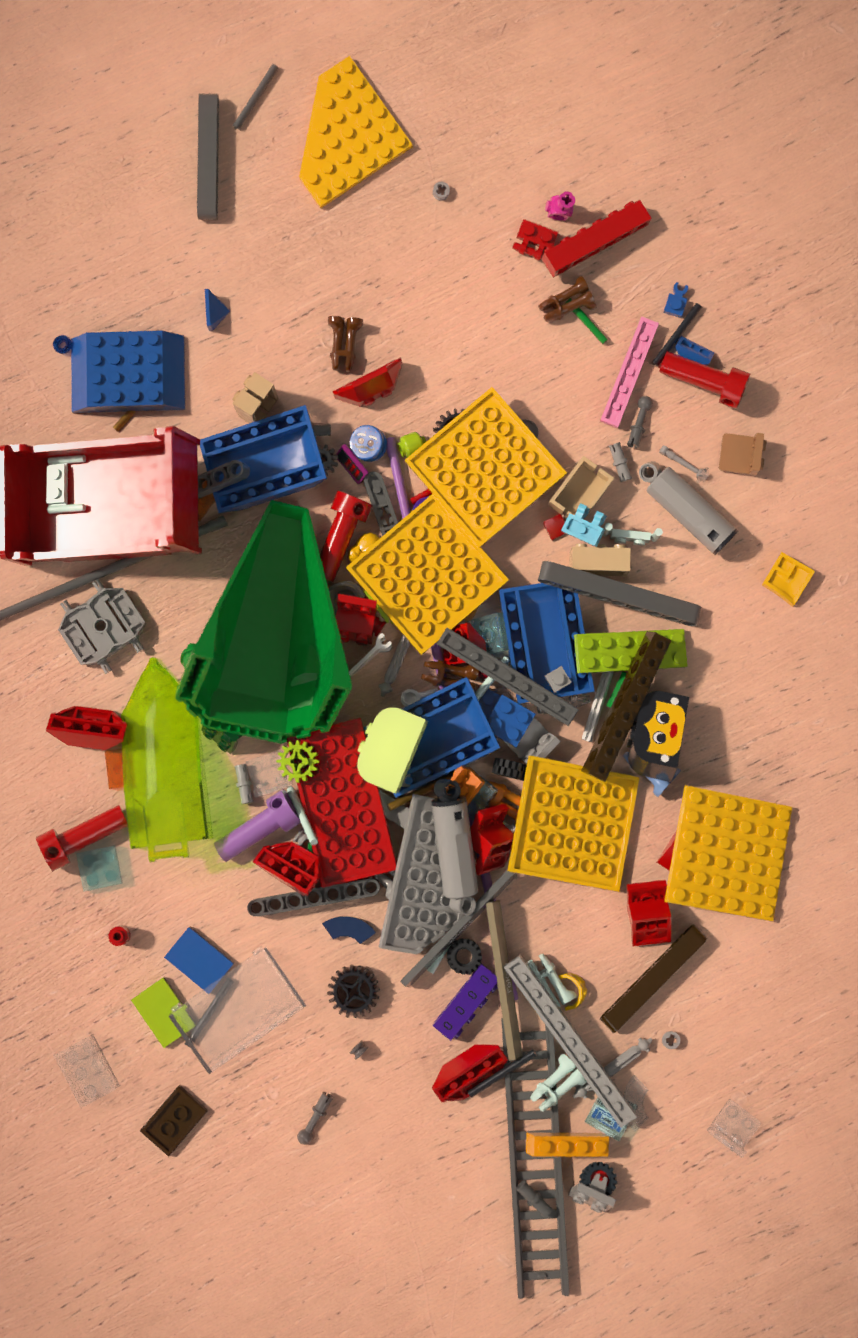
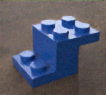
M488 689L480 698L479 703L497 739L500 738L516 748L533 720L535 713L508 697L500 696Z

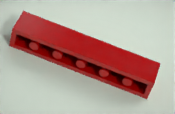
M641 200L631 201L622 210L612 211L604 220L600 218L587 229L586 227L581 228L573 237L567 236L560 241V244L547 247L544 250L542 261L554 278L648 226L652 218Z

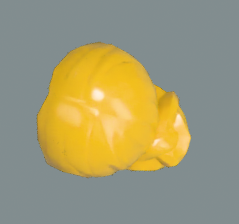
M365 533L360 536L355 545L349 549L348 559L353 562L379 540L380 537L374 533Z

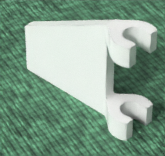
M383 633L377 637L375 647L349 671L350 677L357 673L378 653L389 652L392 649L390 641L385 645L382 644L386 640Z

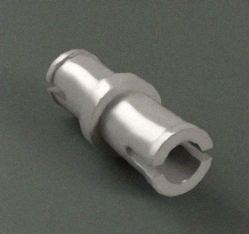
M618 442L610 445L609 448L614 460L613 466H616L620 482L632 479L627 466L628 460L624 457L621 443Z
M247 764L234 766L238 781L236 786L239 788L241 804L254 802L250 788L252 782L249 781Z

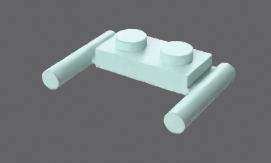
M85 455L48 458L46 503L49 504L47 508L49 514L86 510L84 503L67 505V464L86 462Z
M607 523L603 528L605 531L602 536L606 537L610 534V539L615 540V543L624 544L626 541H632L634 545L643 546L650 540L656 542L663 531L657 528L651 534L650 532L612 529V524Z

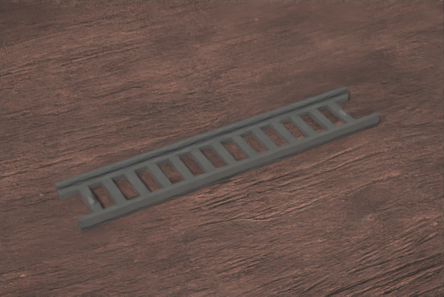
M501 1018L503 1053L508 1059L507 1063L504 1064V1067H506L511 1061L515 1060H509L503 1018ZM545 1025V1031L519 1033L520 1040L546 1039L547 1050L535 1051L537 1056L532 1060L547 1059L548 1070L511 1072L505 1076L518 1299L525 1297V1280L561 1278V1294L569 1296L561 1157H534L527 1154L526 1151H516V1140H526L527 1133H559L558 1104L551 1106L550 1110L543 1112L541 1110L514 1112L513 1100H530V1096L534 1091L513 1092L512 1081L547 1079L556 1071L554 1036ZM555 1084L551 1089L554 1091L557 1089V1085ZM543 1094L539 1099H547V1097ZM551 1118V1129L515 1131L514 1120ZM553 1158L554 1169L517 1171V1160ZM554 1178L555 1189L534 1191L539 1192L542 1199L556 1198V1209H552L551 1213L545 1218L537 1210L520 1211L519 1200L526 1199L516 1191L518 1180ZM557 1218V1229L521 1231L520 1220ZM558 1238L559 1249L522 1251V1240ZM559 1258L560 1269L523 1271V1260Z

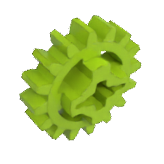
M296 740L295 745L290 741L289 747L282 746L284 752H278L281 759L276 760L277 763H281V766L277 769L284 771L282 777L288 775V781H292L295 778L296 783H300L301 778L303 781H307V776L313 777L312 771H318L315 763H320L319 760H315L318 753L312 752L314 746L307 747L308 742H304L301 745L300 740ZM293 750V754L286 758L288 753ZM303 750H305L309 754L310 758H307L303 754ZM302 759V763L296 764L294 760ZM286 765L293 769V773L288 770ZM307 765H310L308 770L303 773V769Z

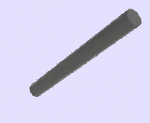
M275 64L271 65L234 122V128L240 129L277 72L278 66Z

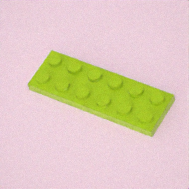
M684 629L651 630V632H656L672 640L659 669L688 667ZM647 631L574 635L577 674L628 671Z

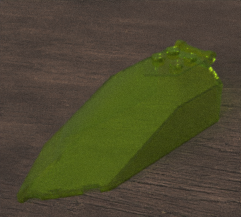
M155 657L149 659L121 714V719L127 723L125 737L122 742V758L130 848L148 847L150 863L156 862L158 859L182 856L183 858H188L190 856L188 841L213 839L199 717H193L186 710V704L175 699V693L179 684ZM181 843L182 846L180 849L155 852V846Z

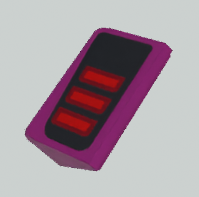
M343 444L336 453L338 455L337 460L353 480L360 484L368 475V471L348 446Z

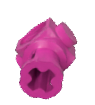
M565 191L561 195L552 196L550 200H547L545 206L548 218L566 221L573 214L575 197L569 191Z

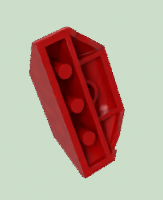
M401 358L334 390V398L359 407L364 405L368 407L375 403L376 399L390 396L395 389L402 368Z
M73 706L58 713H52L46 732L68 746L107 750L123 742L127 723L111 710Z
M292 841L272 846H263L253 860L254 864L276 880L304 896L309 895L319 880L320 858Z
M475 1044L441 1067L432 1090L441 1103L465 1100L470 1096L468 1090L503 1069L508 1059L499 1045Z

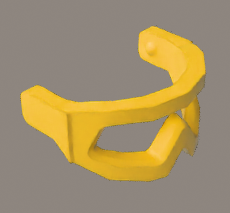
M570 972L558 975L559 979L568 978L572 980L579 989L578 1001L574 1005L566 1006L565 1011L577 1008L587 995L585 981L579 975Z

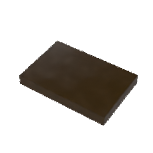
M178 1085L141 1128L140 1132L169 1157L208 1110Z

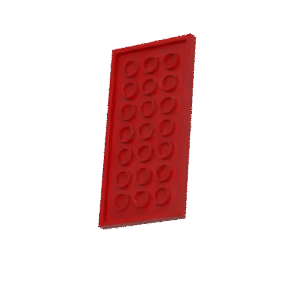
M362 718L333 724L328 732L322 733L320 730L311 732L309 737L297 739L296 736L287 738L288 747L290 741L295 745L296 740H300L301 745L304 742H308L307 747L314 746L312 752L318 753L315 760L320 761V763H315L318 771H312L314 776H307V781H303L301 778L297 786L302 807L318 840L317 844L312 845L313 853L320 858L319 878L322 888L396 870L397 862L379 788L364 780L358 771L357 762L360 755L358 749L361 742L366 741ZM303 750V754L307 758H310L309 754L305 750ZM298 758L294 760V763L300 764L302 759ZM307 765L303 769V773L308 770L310 765Z

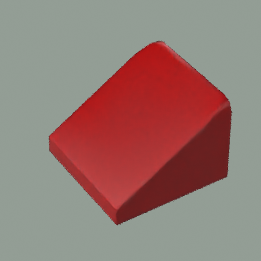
M561 513L543 522L551 541L566 534L561 531L565 523Z

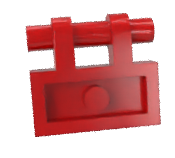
M523 219L517 234V239L523 242L522 244L514 242L512 249L519 251V254L524 255L525 253L540 261V259L542 260L544 249L554 245L558 232ZM528 243L538 246V249L528 247Z

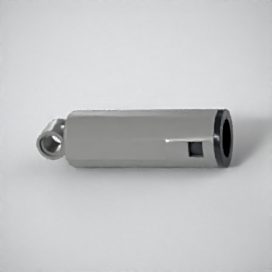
M654 461L647 462L639 469L640 478L650 483L646 490L647 493L714 555H717L738 533V530L671 467H667L662 471L661 466ZM647 467L653 468V476L647 474Z

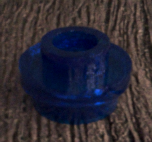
M59 335L53 341V348L59 354H66L72 348V341L65 335ZM62 342L66 343L64 348L60 347Z

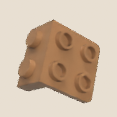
M725 433L722 437L719 470L756 476L764 467L762 451H765L767 440H764V434L756 433L754 437Z

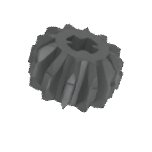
M318 445L321 458L325 457L327 461L323 462L326 476H328V470L334 473L333 467H338V463L335 461L338 459V455H333L335 452L333 448L328 451V445H325L323 449Z

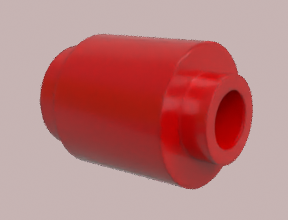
M122 925L112 928L108 934L109 942L114 946L124 945L131 938L130 930ZM116 933L121 934L120 940L117 939Z

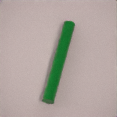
M569 298V299L565 302V304H567V303H569V302H571V301H573V300H572L571 298ZM580 308L573 310V313L602 344L608 341L607 337Z

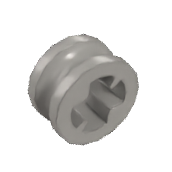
M437 182L433 187L434 198L442 201L448 197L450 192L449 185L445 182ZM439 187L441 189L445 188L444 195L437 193Z
M304 828L293 839V842H298L299 846L308 838Z
M668 1031L663 1035L662 1043L668 1049H675L680 1045V1037L676 1032ZM670 1035H674L673 1038H676V1043H672V1046H669V1042H666V1038H670Z

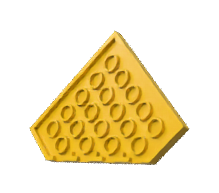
M350 56L319 75L299 174L301 182L321 209L413 148L411 141Z

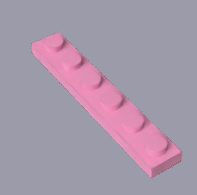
M641 316L600 422L618 428L659 323Z

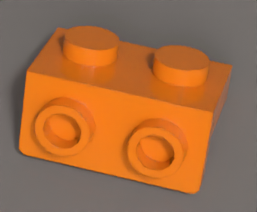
M465 766L457 768L450 779L459 783L461 788L460 795L466 796L467 806L485 784V781L471 767Z

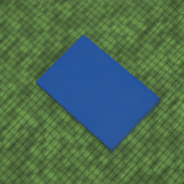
M191 927L186 929L164 957L208 994L212 992L234 964Z

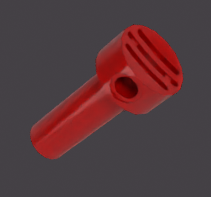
M669 351L666 352L659 373L721 395L719 403L734 409L738 408L751 373L732 367L730 373H726Z
M337 491L330 509L336 511L337 514L320 553L325 578L334 582L358 521L366 523L373 506L341 491Z
M120 805L63 833L57 834L53 828L37 836L36 841L46 863L53 872L71 863L68 855L129 826V823ZM56 847L58 852L51 853L48 848Z

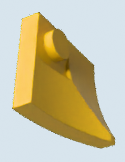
M781 552L762 586L778 595L793 607L815 571Z

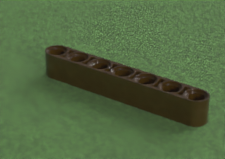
M692 924L603 1013L600 1020L612 1033L617 1032L708 938L695 924Z

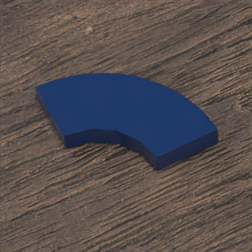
M349 916L331 918L322 923L332 939L348 936L361 944L376 933L363 920Z

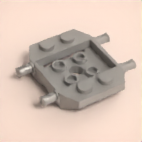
M97 579L92 584L98 592L87 602L74 609L71 608L67 600L60 603L66 613L58 630L81 665L98 664L105 674H108L112 671L106 661L108 657L128 644H132L137 653L141 652L140 649L144 650L139 641V636L146 622L123 588H104L100 580ZM105 601H109L110 605L112 606V608L114 609V611L126 627L127 632L123 630V628L121 627V625L119 624L116 617L114 616V614L112 613V611L110 610ZM76 620L79 621L84 631L96 647L97 651H95L94 647L92 646V644L90 643V641L88 640V638L86 637V635L84 634ZM99 621L106 623L103 631H98L96 628V624Z

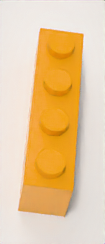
M527 1133L526 1153L534 1157H608L609 1136L602 1133Z

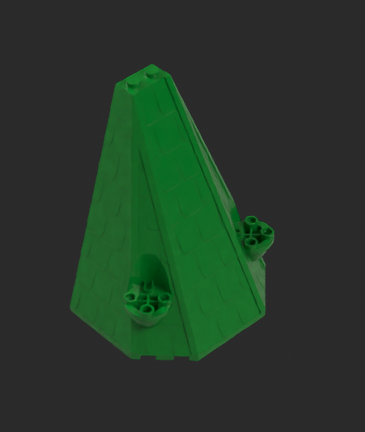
M270 501L197 643L188 644L187 648L181 652L180 661L185 671L177 687L175 699L178 702L183 701L186 704V710L193 717L198 716L205 728L280 744L287 742L289 737L296 736L297 739L311 736L313 731L328 732L352 689L341 637L311 517L307 508L280 501Z

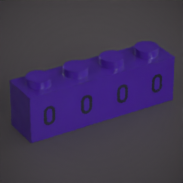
M481 963L434 1021L433 1027L450 1041L453 1038L457 1039L463 1032L462 1026L466 1022L469 1024L475 1017L474 1011L478 1007L482 1008L488 1000L486 996L489 992L494 993L498 988L496 975Z

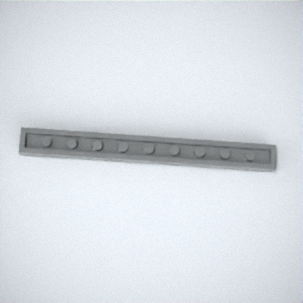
M519 955L506 964L504 969L618 1125L622 1128L637 1118L634 1109L523 957Z

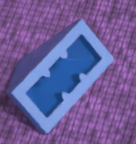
M205 289L207 328L209 331H213L229 314L230 310L209 289Z
M683 336L680 337L676 345L678 355L704 365L710 363L715 353Z

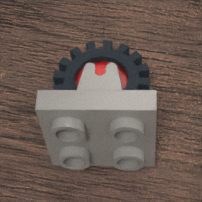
M600 1161L589 1164L582 1170V1174L579 1177L581 1180L570 1189L568 1196L573 1197L572 1200L578 1204L583 1205L586 1203L590 1205V1209L598 1213L613 1208L616 1199L609 1196L616 1189L615 1185L617 1184V1180H615L617 1175L612 1172L614 1169L612 1167L609 1168V1164H603Z

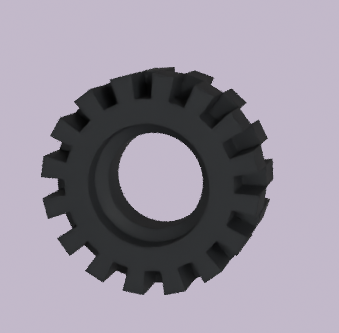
M495 758L492 773L524 781L527 765Z
M461 938L454 941L447 951L448 964L458 974H471L481 964V950L476 942L470 939ZM461 949H468L472 953V959L467 964H462L457 960V953Z

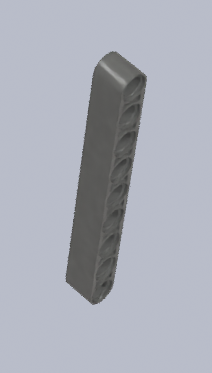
M542 561L538 577L540 583L680 624L698 626L701 606L558 563Z

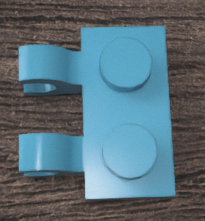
M580 503L575 515L569 513L561 531L597 547L605 529L601 528V525H603L607 516L597 511L592 523L584 520L590 508Z

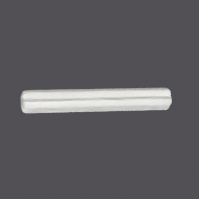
M602 672L582 739L591 742L593 740L614 672Z

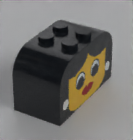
M653 691L645 696L630 728L631 731L626 747L629 748V764L637 774L664 781H672L678 767L689 697L663 691Z

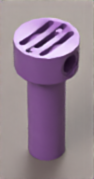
M284 789L266 800L267 809L214 842L216 851L225 862L231 860L281 827L285 832H288L301 823L291 799Z

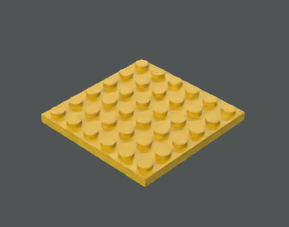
M493 387L405 459V463L479 547L484 545L567 474Z
M434 494L429 496L346 567L373 600H377V605L420 655H423L439 641L446 628L452 630L509 581Z
M528 755L508 871L619 892L640 777L610 771L606 782L582 772L583 766Z
M684 786L664 902L773 921L792 807L692 786Z

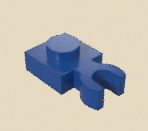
M676 282L673 287L674 294L669 293L663 313L682 318L687 298L682 296L686 294L688 285H685L684 290L680 291L677 288L678 282Z

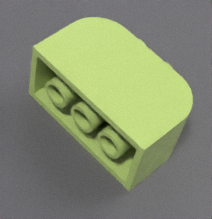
M387 708L378 713L374 722L369 723L365 733L368 734L366 741H362L358 749L360 755L357 766L361 777L371 784L393 793H399L428 721L399 708Z

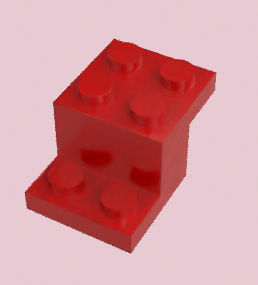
M338 594V607L335 619L341 642L348 643L349 641H354L361 646L372 645L377 615V600Z
M506 804L479 810L470 827L473 849L480 855L476 860L477 864L475 866L477 875L504 867L511 853L514 833L503 824L509 810Z
M666 880L627 884V912L631 925V942L633 947L671 942V913L668 902H664L667 889Z

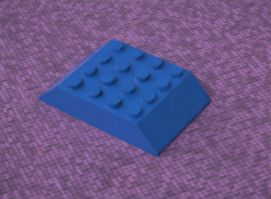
M161 330L90 332L72 338V413L185 410L184 335Z
M306 405L200 439V448L207 471L233 460L246 463L250 468V474L246 479L213 493L218 513L244 510L313 488L327 479ZM238 466V467H237V469H236V473H237V474L240 473V471H241V466ZM223 473L219 477L220 482L224 479Z
M543 583L499 590L511 668L558 697L595 692L592 673L577 674L574 635L585 634L578 594ZM562 666L572 683L554 693L544 676ZM516 694L518 704L529 702Z
M468 677L401 709L427 720L428 724L413 757L410 769L406 776L410 774V777L405 778V783L410 784V787H401L399 793H394V796L397 798L454 772L460 766L469 765L500 748Z

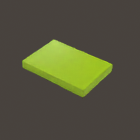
M164 977L131 999L163 1048L196 1026V1023Z

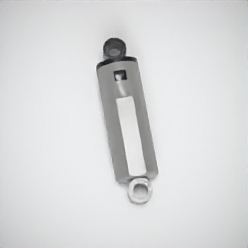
M439 779L434 785V792L438 798L433 799L431 805L443 894L446 898H450L449 905L452 911L463 915H470L476 908L475 899L471 896L478 893V882L466 796L460 795L461 788L458 782L449 779Z

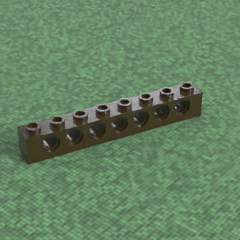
M646 632L585 761L582 772L606 782L672 640L656 632Z

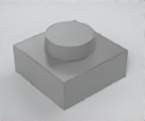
M562 666L544 676L554 693L572 683Z

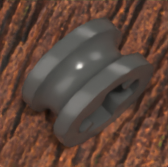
M361 1040L349 1053L354 1054L357 1060L368 1049V1046H364Z

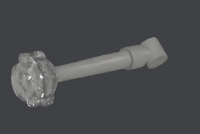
M664 445L659 451L663 456L666 455L669 459H673L696 473L697 483L705 482L710 475V472H708L709 467L697 469L677 456L673 451H669V448Z

